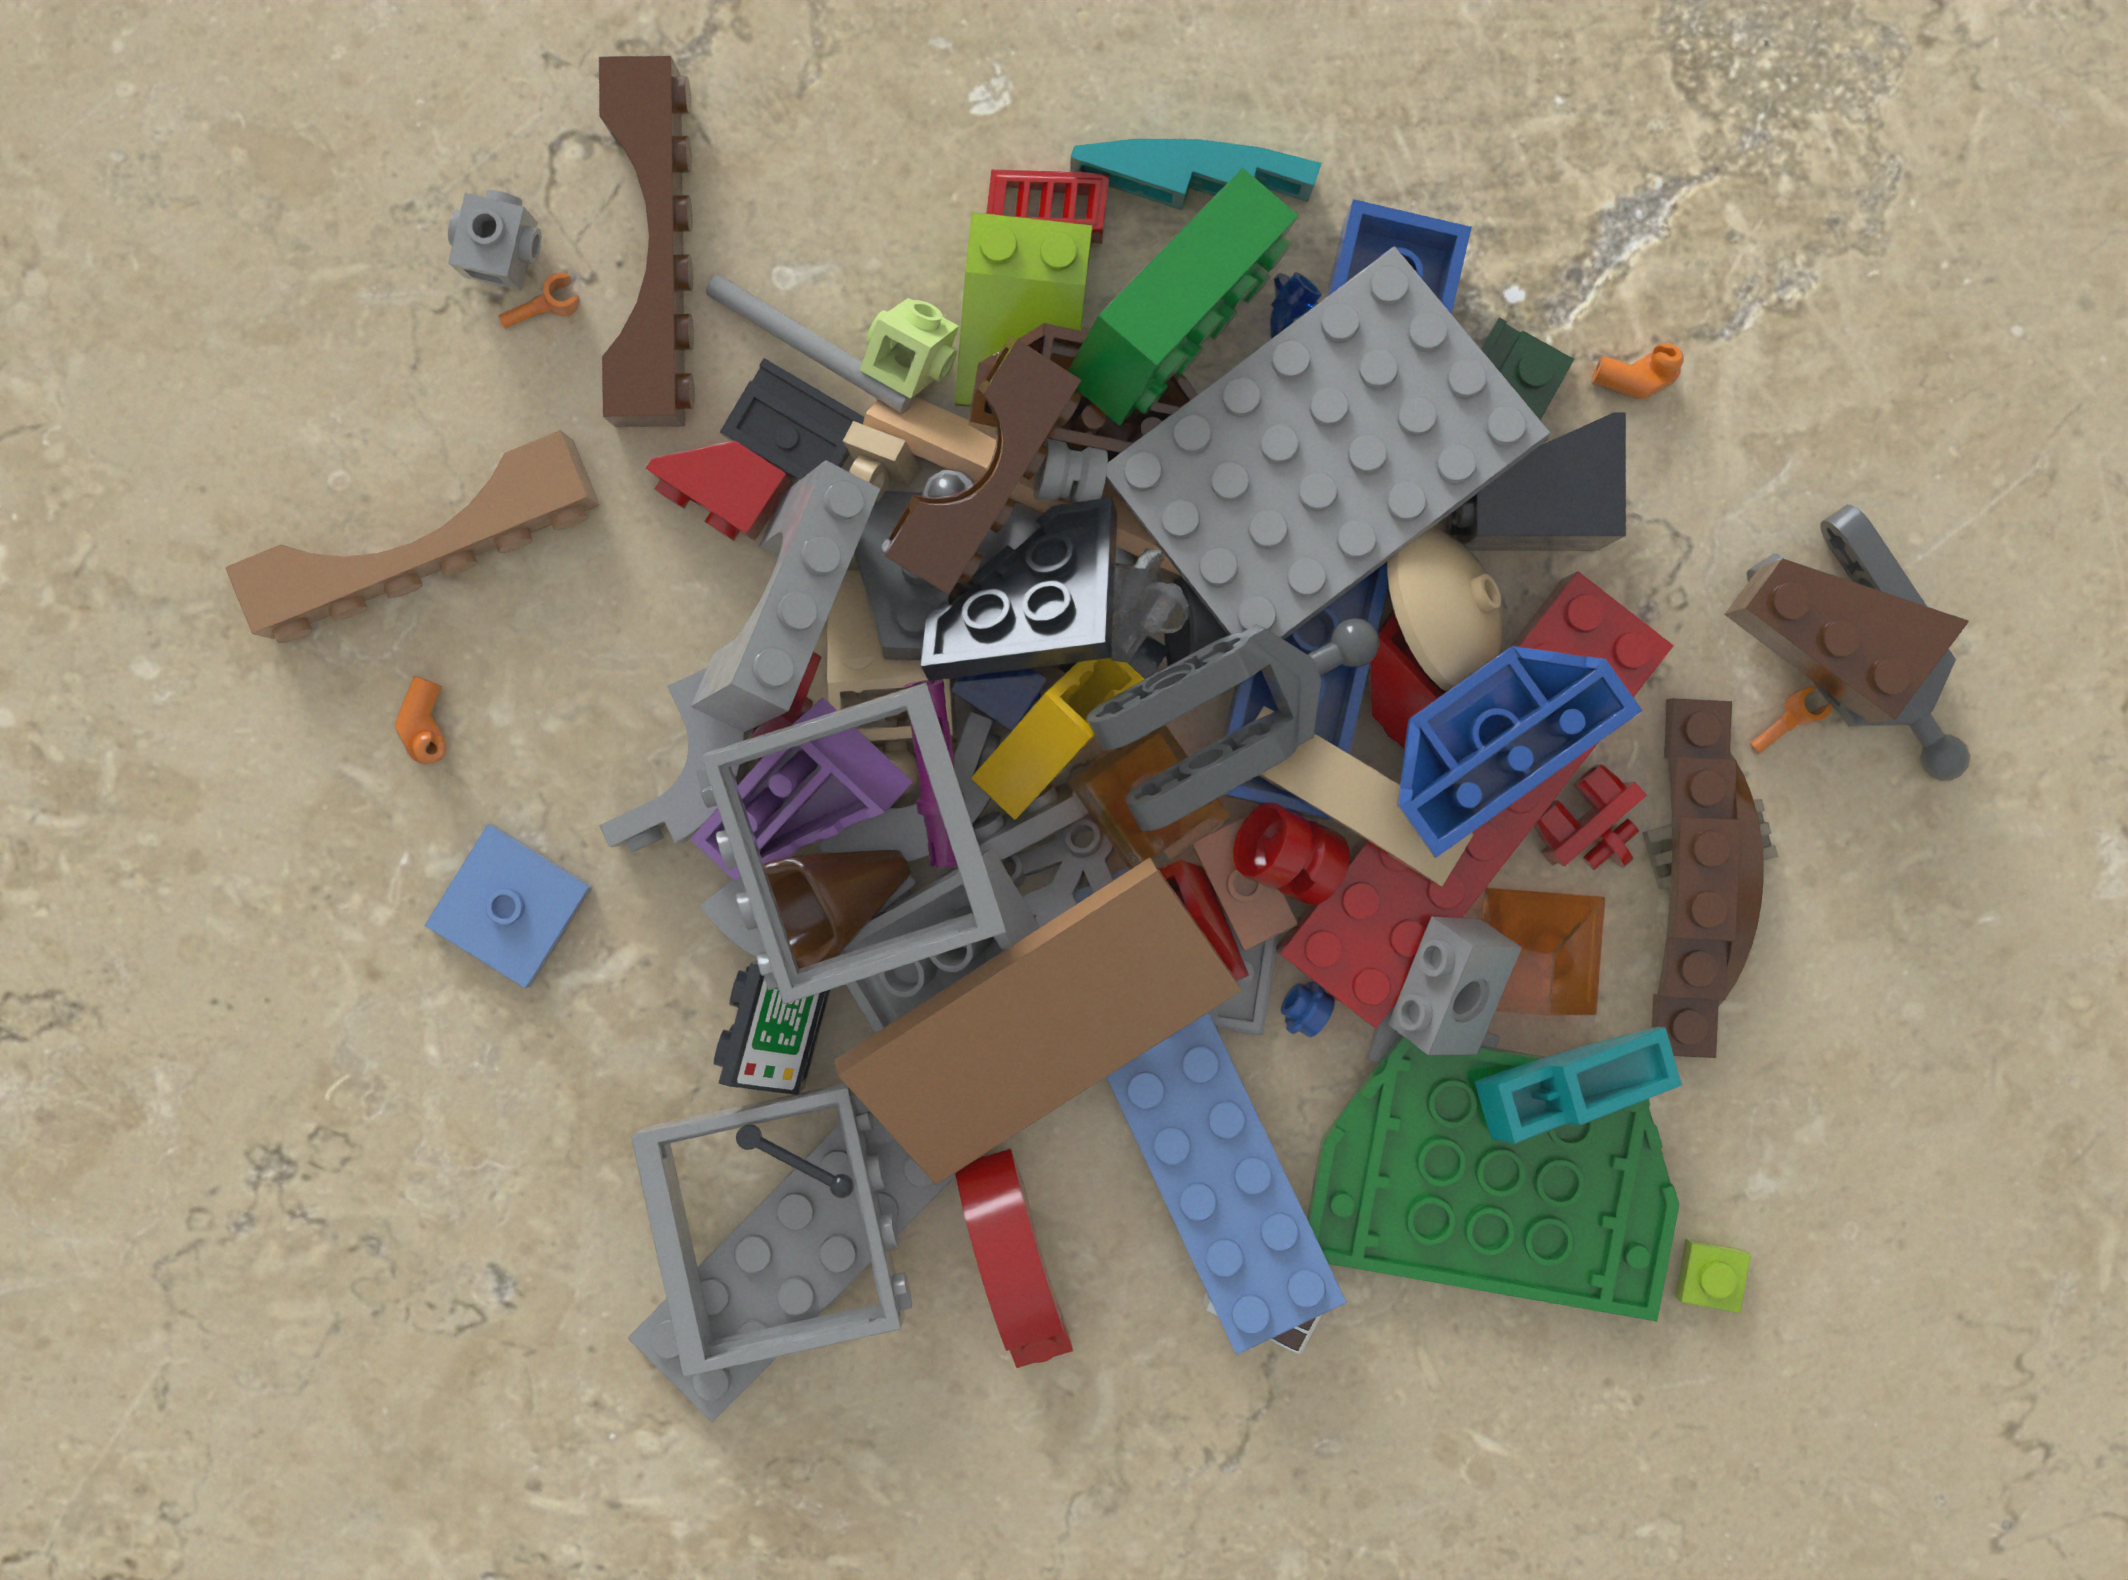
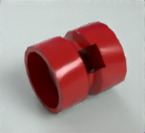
M1264 803L1256 807L1245 818L1239 828L1234 842L1233 860L1236 870L1244 877L1264 886L1276 888L1282 894L1305 904L1317 905L1327 901L1343 882L1349 865V847L1346 839L1338 832L1315 821H1308L1302 815L1277 803Z

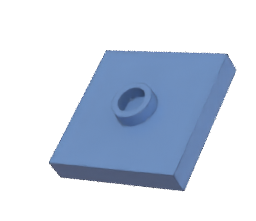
M487 824L424 926L520 986L529 988L593 886L495 825Z

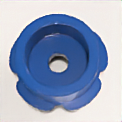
M1310 981L1305 985L1301 983L1294 985L1285 996L1281 1005V1013L1285 1015L1286 1030L1291 1034L1301 1032L1307 1037H1313L1318 1034L1331 1017L1335 1005L1334 997L1325 992L1315 982Z

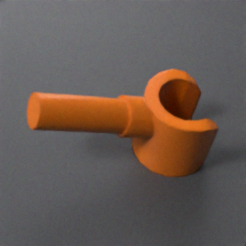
M562 272L549 276L544 282V294L499 315L502 326L506 329L548 311L559 316H570L576 312L580 303L578 295L570 297L566 301H557L552 298L555 290L565 288L572 283L571 276Z
M1817 686L1800 689L1787 697L1784 705L1785 713L1779 717L1778 721L1749 743L1757 754L1762 753L1787 731H1791L1797 725H1808L1820 721L1830 714L1832 710L1831 703L1817 708L1812 714L1805 708V697L1810 692H1813Z

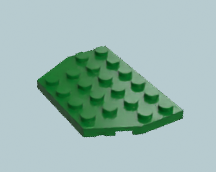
M1399 1034L1321 1138L1307 1220L1328 1264L1657 1322L1678 1216L1679 1201L1675 1187L1670 1182L1661 1150L1663 1147L1649 1109V1099L1582 1125L1564 1124L1516 1144L1493 1140L1490 1137L1474 1081L1544 1058L1545 1056L1482 1045L1477 1055H1427Z

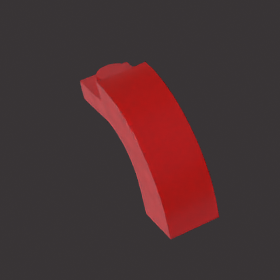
M1011 1149L978 1158L957 1171L955 1175L973 1251L1005 1350L1010 1351L1016 1368L1033 1363L1046 1362L1053 1357L1072 1352L1073 1346L1070 1334L1047 1272L1026 1188Z

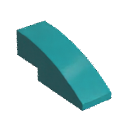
M1655 1027L1584 1045L1474 1081L1491 1139L1514 1144L1567 1123L1574 1125L1588 1123L1682 1086L1665 1027Z

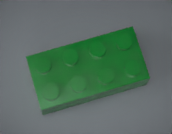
M1242 168L1097 316L1068 372L1081 379L1076 389L1119 426L1136 408L1145 415L1168 388V385L1165 383L1174 373L1181 377L1198 358L1203 350L1201 345L1210 336L1215 340L1231 323L1237 314L1235 308L1242 301L1249 304L1271 278V275L1268 273L1280 262L1292 246V243L1285 236L1299 215Z

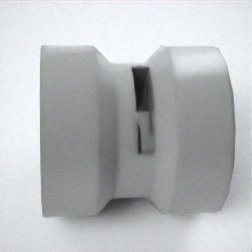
M1046 439L1043 445L1048 448V453L1035 474L1034 499L1055 502L1061 497L1071 499L1073 503L1101 499L1107 474L1105 466L1108 463L1107 451L1087 447L1080 452L1070 450L1065 442Z

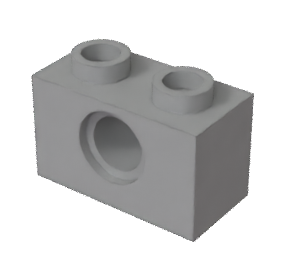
M1431 917L1388 1025L1427 1055H1477L1522 947L1481 919Z

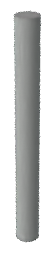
M717 274L710 280L706 294L899 413H905L912 404L914 397L910 399L860 371L862 361L721 275Z

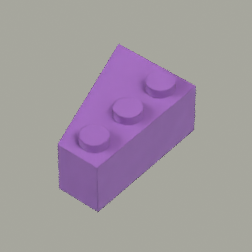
M822 697L793 725L837 710ZM854 727L764 756L741 781L738 788L763 863L787 858L806 845L820 839L826 840L839 834L844 828L866 818L872 819L885 813L913 782ZM717 808L690 840L736 881L741 879L738 867L727 869L718 847L716 833L725 830Z

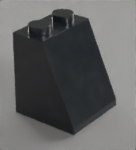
M1613 412L1540 445L1446 517L1447 532L1456 535V539L1469 551H1598L1625 537L1626 412Z

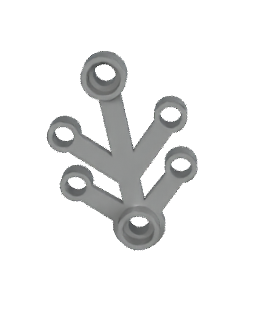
M1091 811L1084 815L1083 818L1058 830L1055 840L1019 855L1014 853L1001 860L1002 864L1008 862L1016 864V871L1010 877L1016 888L1023 884L1026 876L1060 865L1051 885L1022 896L1040 927L1077 904L1074 895L1084 873L1093 893L1114 881L1107 860L1115 848V833L1105 817ZM1092 831L1094 839L1089 846L1084 848L1075 846L1076 836L1080 832Z

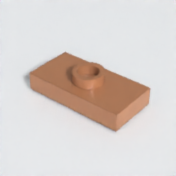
M1242 817L1191 842L1244 951L1298 925L1284 894L1276 888H1270L1246 878L1236 870L1233 860L1234 842L1238 830L1246 817Z

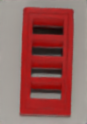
M991 169L986 214L1004 216L1007 187L1018 188L1015 217L1092 225L1091 243L1102 244L1109 175L1088 172ZM1030 190L1041 191L1039 217H1027ZM1053 192L1065 193L1062 218H1051ZM1077 195L1088 196L1086 219H1074Z

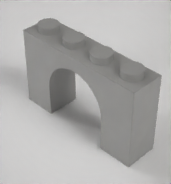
M825 460L780 496L759 545L760 548L778 556L774 571L760 601L743 629L730 643L713 653L690 707L743 732H747L789 711L878 497L880 488Z

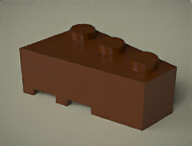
M1783 558L1760 566L1724 614L1868 723L1896 720L1969 622V620Z

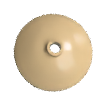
M1433 526L1387 561L1390 596L1401 631L1420 666L1445 692L1449 691L1502 653L1503 615L1499 588L1477 557L1452 534L1437 526Z

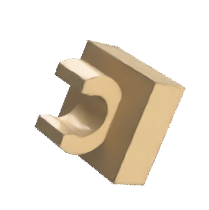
M853 421L843 439L844 445L854 460L849 472L880 488L876 499L877 502L883 496L889 480L907 487L910 486L919 469V465L905 440Z

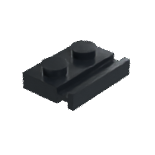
M763 358L759 365L760 369L752 382L748 383L720 433L731 441H737L797 480H801L825 460L842 468L850 454L843 443V439L853 421L863 424L864 416Z

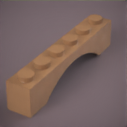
M559 430L505 452L490 480L467 507L439 529L410 544L379 553L351 556L309 553L280 544L226 566L225 569L251 633L271 639L276 638L277 643H286L308 635L312 632L311 623L331 616L332 620L337 621L362 613L367 609L365 601L384 593L387 594L388 598H396L414 592L423 586L420 580L423 577L441 570L445 576L468 570L478 563L475 556L497 548L499 553H506L524 547L533 541L531 533L550 525L553 526L554 530H563L580 524L588 518L586 511L600 504L574 440Z

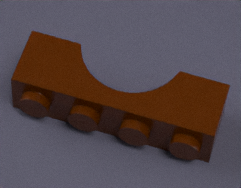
M1010 335L978 387V390L990 406L996 425V445L988 467L978 480L958 493L942 497L913 495L882 545L885 557L948 595L957 582L965 586L976 572L982 560L983 554L977 551L989 529L998 533L1010 517L1015 501L1009 497L1022 477L1027 480L1032 479L1042 465L1048 453V448L1042 445L1052 427L1055 423L1063 427L1076 410L1081 394L1075 390L1081 379Z

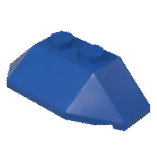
M1511 646L1408 719L1397 806L1433 857L1437 858L1643 710L1606 659Z

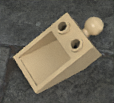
M860 570L846 571L827 617L828 702L837 711L904 690L906 684L928 680L921 668V660L884 659ZM953 678L942 679L945 686V705L951 742H957ZM908 711L879 719L869 729H863L859 726L855 727L875 747H883V754L913 782L901 796L912 792L919 783V775L915 756L907 748V745H913L911 720Z

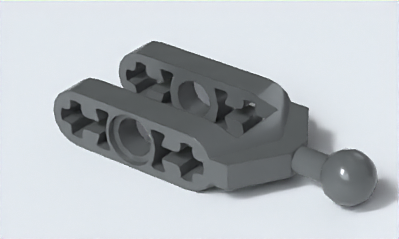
M1847 504L1820 523L1824 540L1852 582L1927 606L1873 524L1860 509ZM1772 554L1749 569L1746 573L1748 582L1760 566L1780 560L1783 557L1778 554ZM1950 649L1947 650L1896 720L1868 723L1814 682L1826 701L1831 703L1832 707L1840 713L1848 727L1909 725L1923 746L1920 757L1923 770L1932 778L1939 781H1951L1959 778L1969 767L1971 755L1968 746L1959 738L1950 734H1944L1931 715L1956 661Z
M1353 618L1342 621L1334 628L1328 644L1307 655L1271 631L1256 624L1242 633L1223 637L1095 707L1088 714L1087 720L1100 748L1104 750L1120 748L1142 738L1242 683L1260 670L1279 709L1248 723L1134 787L1127 794L1125 800L1138 828L1143 831H1152L1174 823L1283 762L1296 751L1299 745L1314 737L1321 687L1320 676L1341 664L1346 667H1359L1367 665L1376 657L1380 646L1379 636L1374 627L1364 619Z

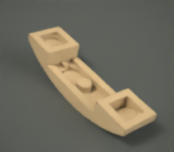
M1263 706L1255 720L1274 711ZM1314 734L1312 739L1299 745L1289 758L1259 775L1281 790L1288 791L1383 849L1389 856L1440 887L1445 883L1474 835L1470 833L1437 858H1434L1397 806L1400 785Z

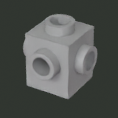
M487 190L485 197L465 193L461 210L456 209L449 222L448 241L452 245L448 264L464 278L522 291L528 263L534 264L541 248L542 236L541 230L537 228L538 222L522 206L523 201L514 195L497 190Z

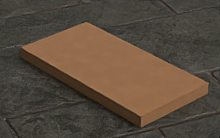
M1149 857L834 1060L837 1074L937 1185L1242 990L1229 968Z

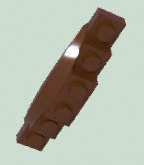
M1678 698L1667 699L1664 758H1668L1671 788L1672 866L1667 935L1658 993L1653 994L1652 1028H1666L1674 1056L1716 1058L1718 1008L1726 1000L1746 964L1758 927L1764 883L1762 836L1750 788L1737 760L1730 752L1732 701Z

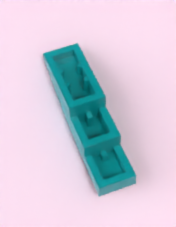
M1128 139L1074 146L1070 157V172L1109 175L1108 187L1182 210L1189 188L1215 196L1242 168L1268 190L1308 202L1322 163L1262 147L1202 139Z

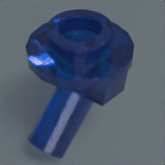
M1294 272L1291 277L1279 273L1274 278L1275 300L1271 304L1273 307L1270 317L1271 339L1291 325L1294 319H1299L1319 304L1318 299L1322 296L1320 290L1307 277L1298 272Z

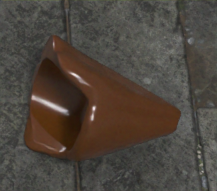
M899 850L806 854L764 863L799 969L839 956L911 874L907 861Z

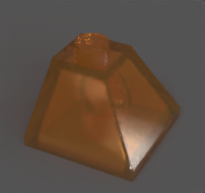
M1166 724L1126 746L1112 750L1068 781L1070 787L1129 870L1149 857L1157 868L1160 869L1230 817V814L1217 798L1163 828L1152 831H1143L1138 828L1125 800L1127 794L1140 783L1188 757Z
M1486 887L1483 921L1522 947L1496 1011L1550 1016L1597 1015L1605 897Z

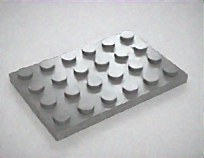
M1394 246L1105 464L1107 469L1105 480L1228 636L1242 633L1257 624L1284 640L1385 564L1395 554L1410 545L1546 442L1550 432Z

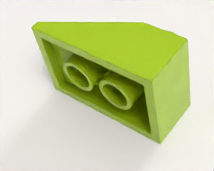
M972 212L964 279L955 406L971 407L979 362L999 352L1010 335L1019 339L1043 323L1082 331L1092 225Z

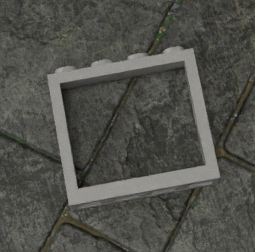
M926 683L707 752L701 757L705 769L695 771L701 787L700 793L707 808L718 807L725 830L716 833L718 847L726 868L738 867L745 891L736 894L741 916L747 930L757 927L759 929L766 950L757 954L761 975H764L768 989H779L783 1004L1006 932ZM908 711L973 913L799 969L732 766Z
M845 1083L802 1092L798 1095H788L648 1126L631 1136L683 1377L901 1329L905 1317L904 1310L912 1308V1299L906 1273L896 1274L891 1250L899 1249L895 1220L892 1213L882 1214L878 1191L886 1189L881 1157L879 1153L869 1155L864 1131L873 1130L872 1114ZM837 1106L880 1303L713 1340L671 1143L741 1128L747 1124L754 1125Z

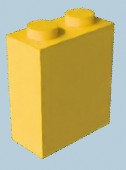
M1113 649L1111 651V658L1077 662L1039 699L971 779L994 802L1016 820L1095 738L1087 720L1088 714L1101 703L1145 679Z

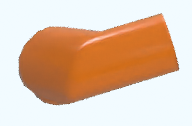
M1670 343L1659 344L1652 353L1632 365L1602 355L1594 370L1591 383L1635 399H1647L1677 380L1681 373V366L1684 363V355L1677 346Z
M413 676L395 720V729L407 753L414 761L426 765L437 763L446 754L447 746L445 738L431 713L442 686L418 676Z

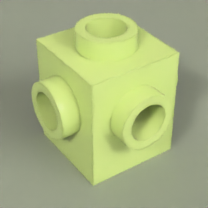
M907 298L890 311L882 310L876 316L868 331L867 342L869 345L859 370L911 399L934 380L942 382L950 372L957 356V350L951 348L959 326L945 319L941 311L932 304Z

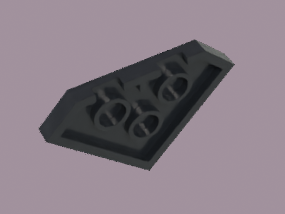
M1112 497L1051 506L1034 521L1037 530L1015 550L1007 545L972 576L975 585L952 605L943 601L928 614L925 620L921 668L928 681L1111 658L1118 514Z

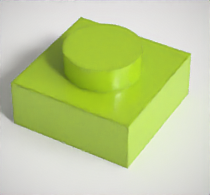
M1686 1239L1675 1298L1683 1303L1740 1313L1751 1254L1741 1249Z

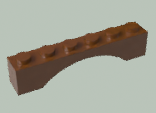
M671 56L599 57V117L614 139L624 149L636 171L646 204L649 232L646 271L637 302L621 333L602 356L603 417L614 427L685 426V409L694 408L695 390L692 373H685L684 350H692L694 346L692 315L684 314V291H692L693 265L691 255L683 254V232L692 231L693 214L690 196L682 195V173H690L692 169L689 136H682V114H690L691 89L689 78L687 76L681 77Z

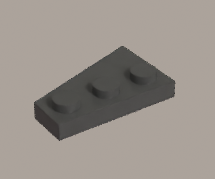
M885 491L878 502L875 501L854 552L884 659L921 660L926 616L943 601L949 604L950 594L948 595L886 558L882 550L883 543L913 495L922 496V492Z

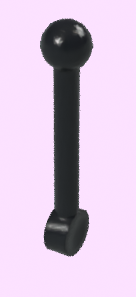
M747 1124L738 1130L736 1142L742 1149L752 1150L757 1148L829 1186L831 1193L837 1198H846L853 1192L854 1184L848 1175H833L762 1137V1132L756 1125Z

